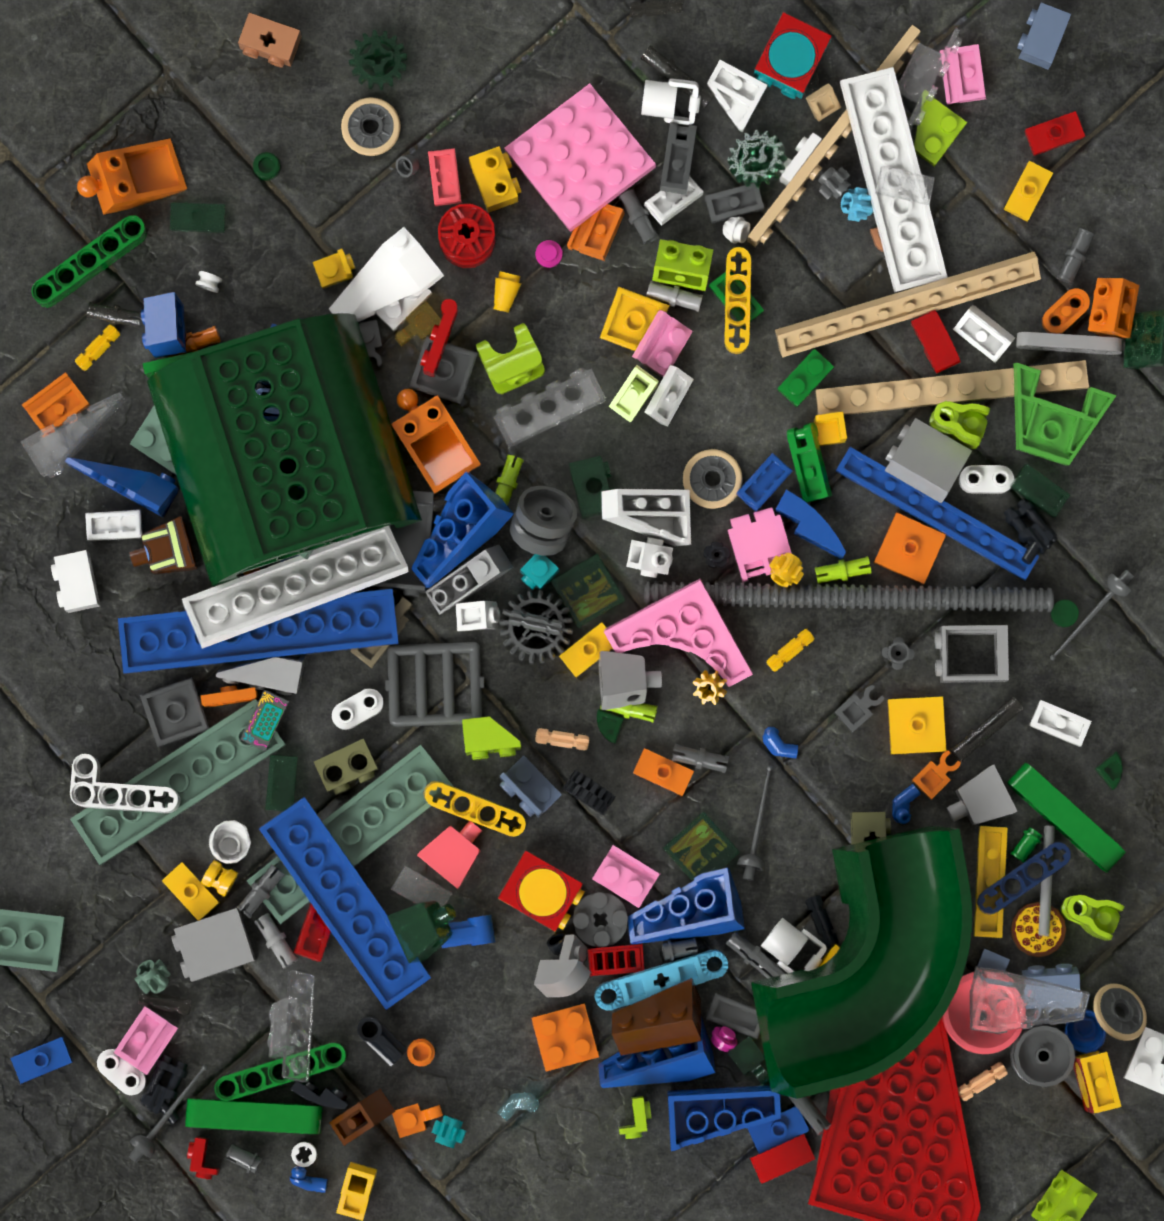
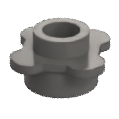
M896 637L893 640V644L882 650V656L888 658L892 663V668L895 670L902 669L903 664L907 660H912L915 655L914 650L909 649L901 637ZM896 651H900L901 655L897 656Z

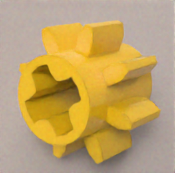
M791 553L782 554L780 557L775 556L769 565L772 568L770 571L772 573V580L783 587L791 586L793 583L798 584L804 575L801 572L803 569L801 567V560Z
M704 670L701 673V678H696L693 681V684L698 686L693 695H698L702 699V704L706 701H712L716 705L719 701L718 696L724 697L727 694V691L722 689L727 680H722L718 676V671L714 674H708ZM708 684L712 685V687H711V690H712V691H710V690L708 689V688H709V685H708Z

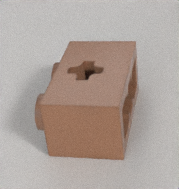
M249 13L238 44L240 49L243 50L242 53L248 57L257 59L258 56L267 58L268 63L282 68L284 65L291 67L302 36L300 30ZM270 38H273L274 44L270 43L268 47H265L264 41H269Z

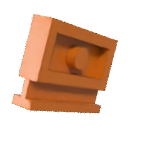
M609 204L605 205L573 230L567 243L568 249H574L579 251V253L605 261L625 214L624 210Z
M65 372L23 403L22 406L42 433L48 437L90 406V404Z

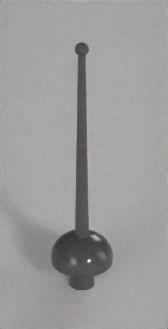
M1125 570L1119 577L1112 573L1108 576L1107 585L1110 591L1054 655L1050 656L1052 661L1056 659V656L1114 595L1127 596L1132 592L1127 584L1134 576L1129 571Z
M771 765L767 766L768 771L750 854L741 856L737 862V866L745 868L743 879L748 881H754L755 870L764 871L765 867L764 861L756 855L770 772L772 770Z
M202 1065L199 1073L147 1137L136 1135L129 1141L135 1147L128 1156L131 1160L137 1163L143 1155L149 1158L153 1157L155 1146L151 1140L203 1071L207 1070L206 1065Z

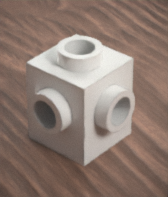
M648 537L647 542L631 540L626 567L641 570L640 575L657 578V573L668 575L669 567L673 560V548L663 546L664 540Z

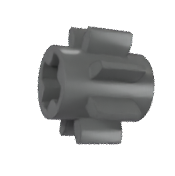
M831 166L818 180L822 185L819 188V192L827 200L832 195L838 200L851 187V184L847 181L850 178V174L842 166L837 171Z

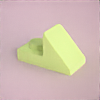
M636 365L609 407L629 422H632L647 399L656 390L659 381Z

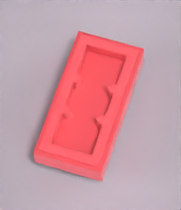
M455 148L429 151L428 156L435 206L462 203Z

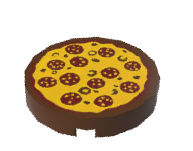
M1040 902L1026 904L1020 908L1014 915L1010 927L1011 937L1016 947L1023 953L1034 957L1048 956L1057 951L1064 942L1066 934L1064 918L1056 908L1051 906L1049 936L1038 935Z

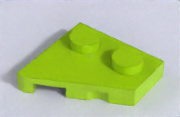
M927 92L923 94L914 148L917 155L935 167L967 122Z

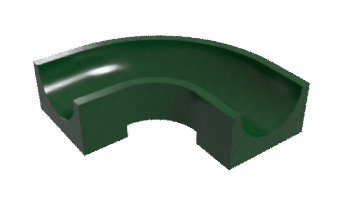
M928 826L832 849L841 901L843 904H849V927L840 949L828 962L814 970H799L751 982L771 1092L798 1099L867 1080L886 1071L904 1059L936 1027L958 989L965 970L971 941L972 900L960 829Z

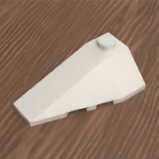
M403 227L381 245L329 310L332 314H354L359 322L373 316L376 310L389 304L393 307L399 304V300L411 294L414 297L422 294L444 275L422 246Z

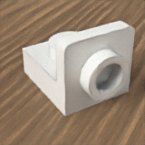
M477 601L456 604L457 631L499 629L501 614L497 602Z

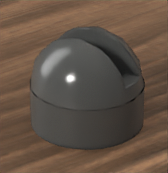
M406 154L396 160V170L402 177L412 176L420 168L419 160L414 155Z

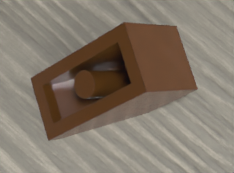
M380 1088L329 1122V1124L345 1146L396 1111Z

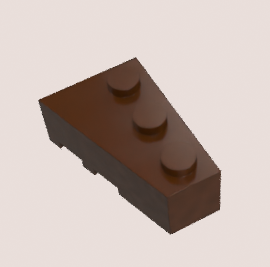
M692 978L612 1013V1036L621 1055L701 1041V998Z

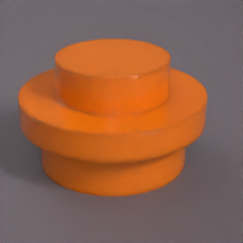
M416 1039L409 1045L407 1056L412 1064L420 1067L426 1066L434 1059L435 1049L430 1041Z

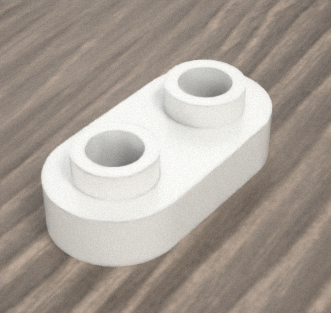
M970 465L964 468L959 475L960 487L965 492L971 494H1002L1007 492L1014 483L1012 471L1003 465ZM970 474H975L978 477L977 483L969 481L968 477ZM1002 474L1005 477V482L1002 484L998 483L996 475Z
M362 690L337 704L332 711V720L338 728L350 730L379 714L384 705L383 697L377 690ZM372 697L375 700L372 707L365 706L364 701L366 698ZM343 711H349L351 716L349 720L344 721L340 718V714Z
M115 1049L103 1051L97 1060L99 1071L127 1095H136L142 1092L147 1082L145 1074L113 1053ZM108 1058H113L116 1061L114 1068L107 1067L106 1061ZM129 1076L136 1078V1085L133 1087L127 1084Z

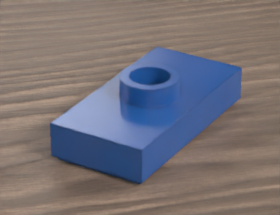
M772 453L739 489L736 495L757 512L792 473V470Z
M63 1037L11 1058L20 1084L73 1063Z
M796 1106L781 1112L780 1119L747 1128L759 1154L809 1131L803 1115Z

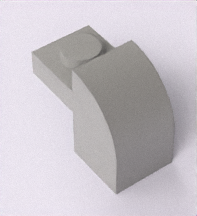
M565 935L559 960H540L534 985L546 997H566L572 995L585 985L591 972L583 964L587 957V947L576 935Z

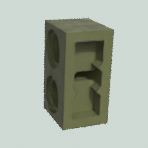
M364 738L314 761L327 792L334 791L335 795L350 789L349 784L358 779L360 783L374 778V772L379 770ZM357 755H363L367 758V766L362 770L353 768L352 761ZM332 767H339L342 770V777L337 782H332L327 777L328 770Z

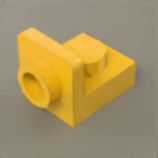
M342 248L337 250L338 253L313 262L322 289L353 278L351 270L356 268L350 253L345 255Z

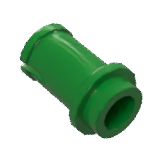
M1031 827L1027 831H1023V837L1010 853L1023 863L1026 862L1037 844L1041 845L1042 843L1040 840L1043 836Z

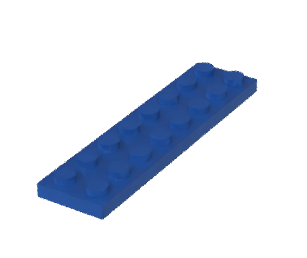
M305 797L259 828L385 1009L394 1005L431 978Z

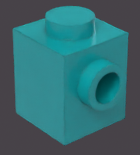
M535 554L520 569L523 575L521 580L532 590L535 587L538 590H543L559 573V568L546 556Z

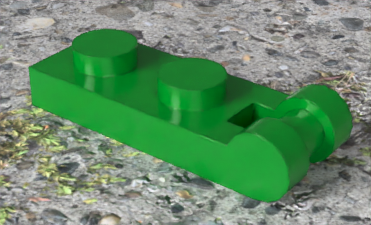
M811 422L805 424L804 428L801 429L797 427L788 429L787 439L803 500L809 503L831 497L832 493L818 441L817 426ZM806 438L807 446L802 447L801 440Z

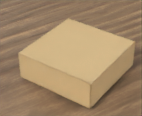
M829 83L806 97L811 111L818 121L841 108L833 87Z

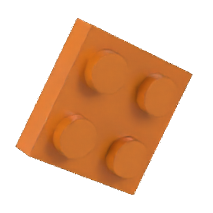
M585 1003L531 1018L546 1072L599 1057Z

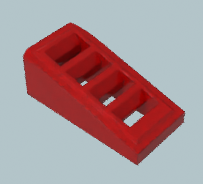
M642 944L587 949L590 976L636 973L644 970ZM635 950L636 967H631L629 951ZM624 951L625 968H620L618 952ZM613 952L614 969H609L607 953ZM597 953H602L603 970H598Z

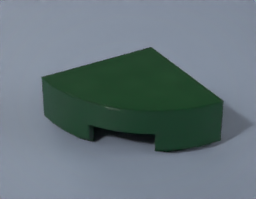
M598 709L597 725L599 731L608 741L615 744L624 717Z
M1117 751L1095 768V771L1111 790L1117 787L1122 776V760Z

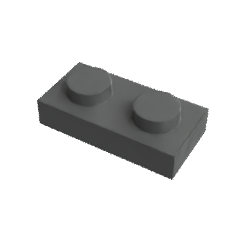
M757 182L705 196L711 224L728 220L731 217H739L764 210Z

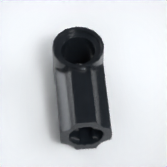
M365 1016L359 1021L357 1027L359 1037L390 1067L408 1050L375 1016ZM371 1021L377 1025L378 1030L375 1035L366 1036L363 1034L362 1026L365 1022Z

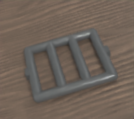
M477 642L390 645L387 649L388 680H385V690L389 692V722L391 726L462 724V719L482 717L484 677H481L480 645ZM469 653L471 713L455 714L453 654ZM442 654L444 714L428 715L426 655ZM415 655L417 715L400 716L398 656Z

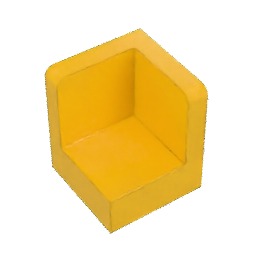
M843 411L815 416L814 423L818 429L820 446L845 443L847 434Z

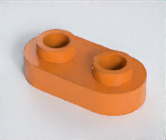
M1078 288L1067 291L1043 315L1042 326L1047 333H1064L1089 308L1090 299L1088 294ZM1072 299L1079 301L1080 305L1078 308L1071 306L1070 301ZM1051 318H1058L1060 325L1053 326Z

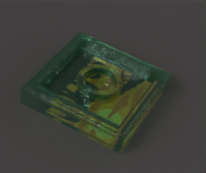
M598 553L551 580L564 606L569 609V614L577 628L584 626L625 602L623 595Z
M704 811L663 848L691 881H694V878L702 873L723 869L740 853Z

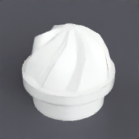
M731 217L728 221H725L723 235L731 243H744L750 233L749 222H746L743 217Z

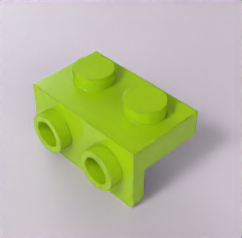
M643 1096L631 1097L635 1125L618 1127L619 1134H625L626 1139L642 1137V1132L648 1131L646 1119H651L650 1102H644Z
M1061 1170L1053 1179L1042 1199L1037 1203L1031 1216L1038 1221H1080L1097 1196V1193Z

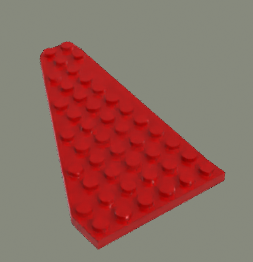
M942 1017L936 1027L918 1047L886 1071L867 1080L830 1090L825 1117L832 1125L829 1129L823 1130L816 1174L807 1204L864 1221H977L981 1208L947 1031Z

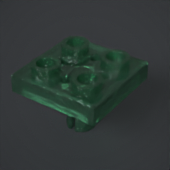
M1164 309L1134 313L1130 338L1125 340L1123 368L1140 369L1164 366Z

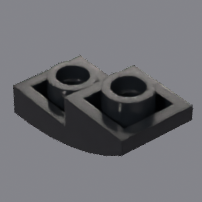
M307 1079L304 1082L297 1080L291 1088L296 1094L319 1105L337 1109H346L349 1105L345 1101L348 1096L335 1086L332 1090L328 1087L325 1088L321 1095L316 1093L319 1088Z

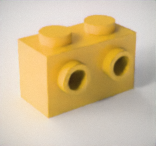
M500 146L469 157L470 166L488 213L518 202L517 194L521 193L517 178L511 179L508 169L512 168L507 152L502 154Z

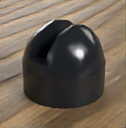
M558 932L547 941V946L554 955L560 956L566 935L565 932Z

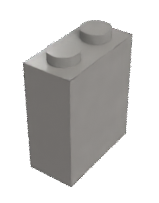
M915 418L911 426L905 424L898 436V439L901 440L899 447L893 445L885 458L889 461L885 471L942 503L972 450Z
M238 908L175 928V935L171 936L176 952L181 951L184 959L183 962H180L185 978L189 977L191 982L256 961L241 912Z

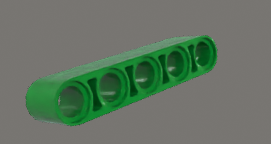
M135 215L125 217L37 280L32 287V296L36 302L45 308L56 305L141 244L147 237V228L142 219ZM133 224L141 226L140 232L135 236L127 234L128 228ZM110 240H116L119 242L118 248L112 252L106 251V243ZM95 256L96 263L94 266L88 268L83 266V261L86 257ZM65 272L74 273V279L70 283L61 282V277ZM49 287L52 289V294L49 298H39V293L43 288Z
M1026 762L1007 782L1008 786L1104 872L1108 873L1126 853L1118 843Z
M329 1043L229 1074L218 1079L214 1087L215 1093L219 1099L231 1101L343 1065L347 1059V1050L340 1043ZM331 1047L340 1049L342 1053L341 1060L337 1063H332L327 1058V1051ZM305 1055H309L315 1060V1067L311 1071L303 1070L300 1065V1061ZM277 1064L287 1066L289 1073L285 1079H278L274 1075V1068ZM251 1072H257L262 1077V1083L257 1088L251 1087L248 1084L247 1078ZM225 1080L232 1081L235 1085V1092L231 1096H226L221 1091V1085Z
M188 1098L185 1127L321 1134L323 1106Z

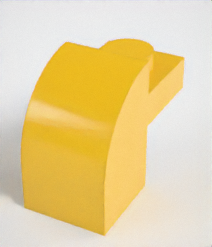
M350 1162L336 1213L363 1221L376 1179L377 1169Z

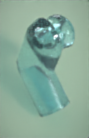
M515 1093L509 1097L497 1113L508 1121L516 1110L536 1111L539 1101L531 1093Z

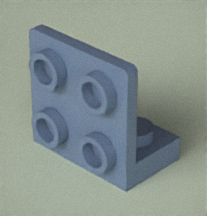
M522 756L506 773L503 772L500 775V779L503 781L499 784L500 787L511 798L516 794L522 801L519 806L530 817L535 814L539 818L562 796L525 756Z

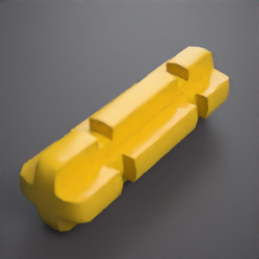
M108 325L103 330L102 336L99 334L85 349L86 352L84 354L81 353L75 359V363L82 370L86 371L93 364L92 361H96L111 346L109 343L111 341L115 342L120 336V332L113 325Z
M808 629L801 631L797 638H793L778 650L777 655L774 654L767 660L766 663L772 671H778L783 667L784 662H789L804 649V646L807 647L814 641L815 638Z

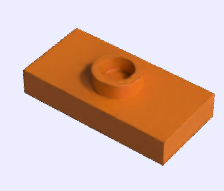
M227 686L220 688L221 693L201 695V702L205 708L259 699L258 691L255 687L237 690V686Z
M644 748L633 774L683 796L694 771Z

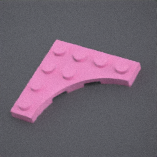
M701 578L604 629V633L616 653H623L635 648L655 644L669 645V647L692 652L706 660L710 666L718 671L723 679L727 680L726 684L728 687L753 675L751 668Z

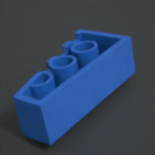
M770 1085L667 1091L671 1152L681 1149V1147L698 1144L707 1139L724 1136L740 1129H747L781 1118L780 1094L771 1092Z

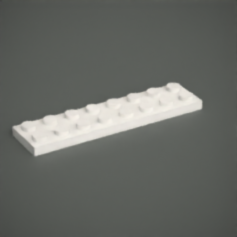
M894 67L841 80L840 85L868 193L871 196L870 201L894 292L948 278Z
M386 526L313 550L308 560L299 555L182 599V602L203 649L408 572V566L390 527Z

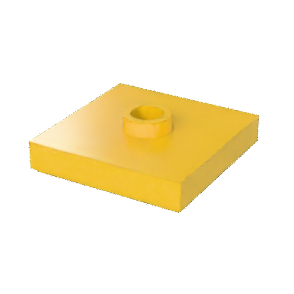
M618 287L599 338L635 351L658 311L661 310L667 313L670 305Z
M943 697L888 699L891 755L946 752Z

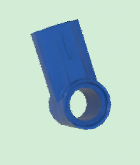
M492 915L467 918V921L438 925L442 948L468 944L475 946L496 942Z

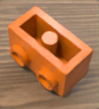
M1097 278L1088 331L1102 337L1130 338L1139 285L1124 278Z

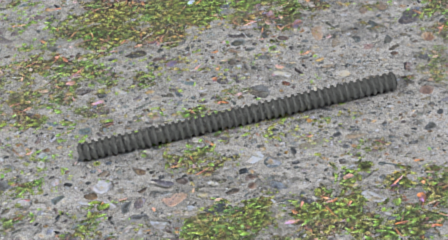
M646 581V584H644V603L646 606H649L650 603H655L688 584H684V582L676 584L673 581L671 584H667V581H663V584H659L658 581L650 584V581ZM706 582V585H704L716 607H718V604H722L723 607H726L727 604H731V607H735V604H739L740 607L748 604V607H752V605L757 607L765 605L766 608H769V605H773L774 608H777L778 605H782V608H786L787 605H791V608H795V605H799V608L808 605V608H812V606H816V608L825 606L827 609L829 606H833L834 609H837L838 606H842V609H846L847 606H850L851 609H854L855 606L863 609L864 606H867L868 609H872V607H876V609L881 607L889 609V607H893L894 610H897L898 607H901L902 610H906V607H910L911 610H914L915 607H918L919 610H923L924 607H927V610H932L933 607L936 610L941 608L949 610V608H953L954 611H957L958 608H961L962 611H965L966 608H970V611H974L975 608H978L979 611H983V608L991 611L994 608L996 611H1000V609L1009 611V609H1012L1013 612H1016L1018 609H1021L1022 612H1025L1026 609H1029L1030 612H1034L1035 609H1038L1039 612H1043V609H1046L1047 612H1051L1054 606V592L1052 588L1044 590L1042 587L1038 590H1035L1034 587H1031L1030 590H1027L1026 587H1022L1021 590H1018L1017 587H1013V590L1005 587L1004 590H1001L1000 587H996V589L987 587V589H984L981 586L979 589H975L974 586H971L970 589H967L966 586H962V589H958V586H954L953 589L945 586L944 589H941V586H936V588H932V586L927 588L919 586V588H915V585H911L910 588H907L906 585H903L902 588H898V585H894L893 588H890L889 585H885V588H881V585H877L876 588L872 587V585H868V587H864V585L855 587V584H852L851 587H847L846 584H843L842 587H838V584H834V587H830L829 584H826L825 587H821V584L813 587L812 584L796 586L795 583L788 587L778 586L777 583H774V586H770V583H766L765 586L757 583V586H753V583L748 585L740 583V585H736L735 582H732L731 585H727V582H723V585H719L718 582L710 585V582Z

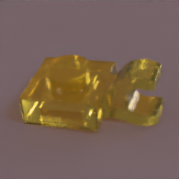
M425 302L405 317L409 325L395 335V339L401 347L416 334L422 341L431 334L435 324L440 325L441 319L429 303Z

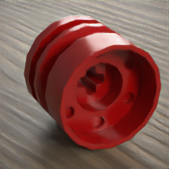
M458 204L450 208L440 220L438 226L440 249L444 257L453 265L461 268H475L485 263L492 255L496 245L494 223L490 215L481 207L473 204ZM465 228H468V231L471 232V238L469 239L462 235Z

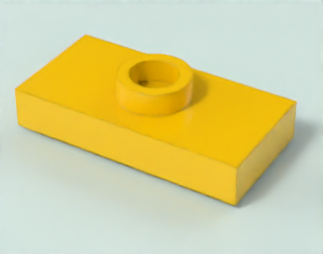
M1029 161L1004 210L1028 222L1053 173Z
M602 622L559 656L576 678L599 660L600 651L610 652L613 649L604 633L606 627Z
M183 862L162 880L198 921L202 920L220 903Z

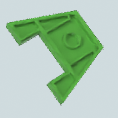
M1013 363L1016 450L1065 466L1070 465L1116 395L1090 387L1087 390L1082 411L1079 412L1034 397L1041 370L1020 363Z

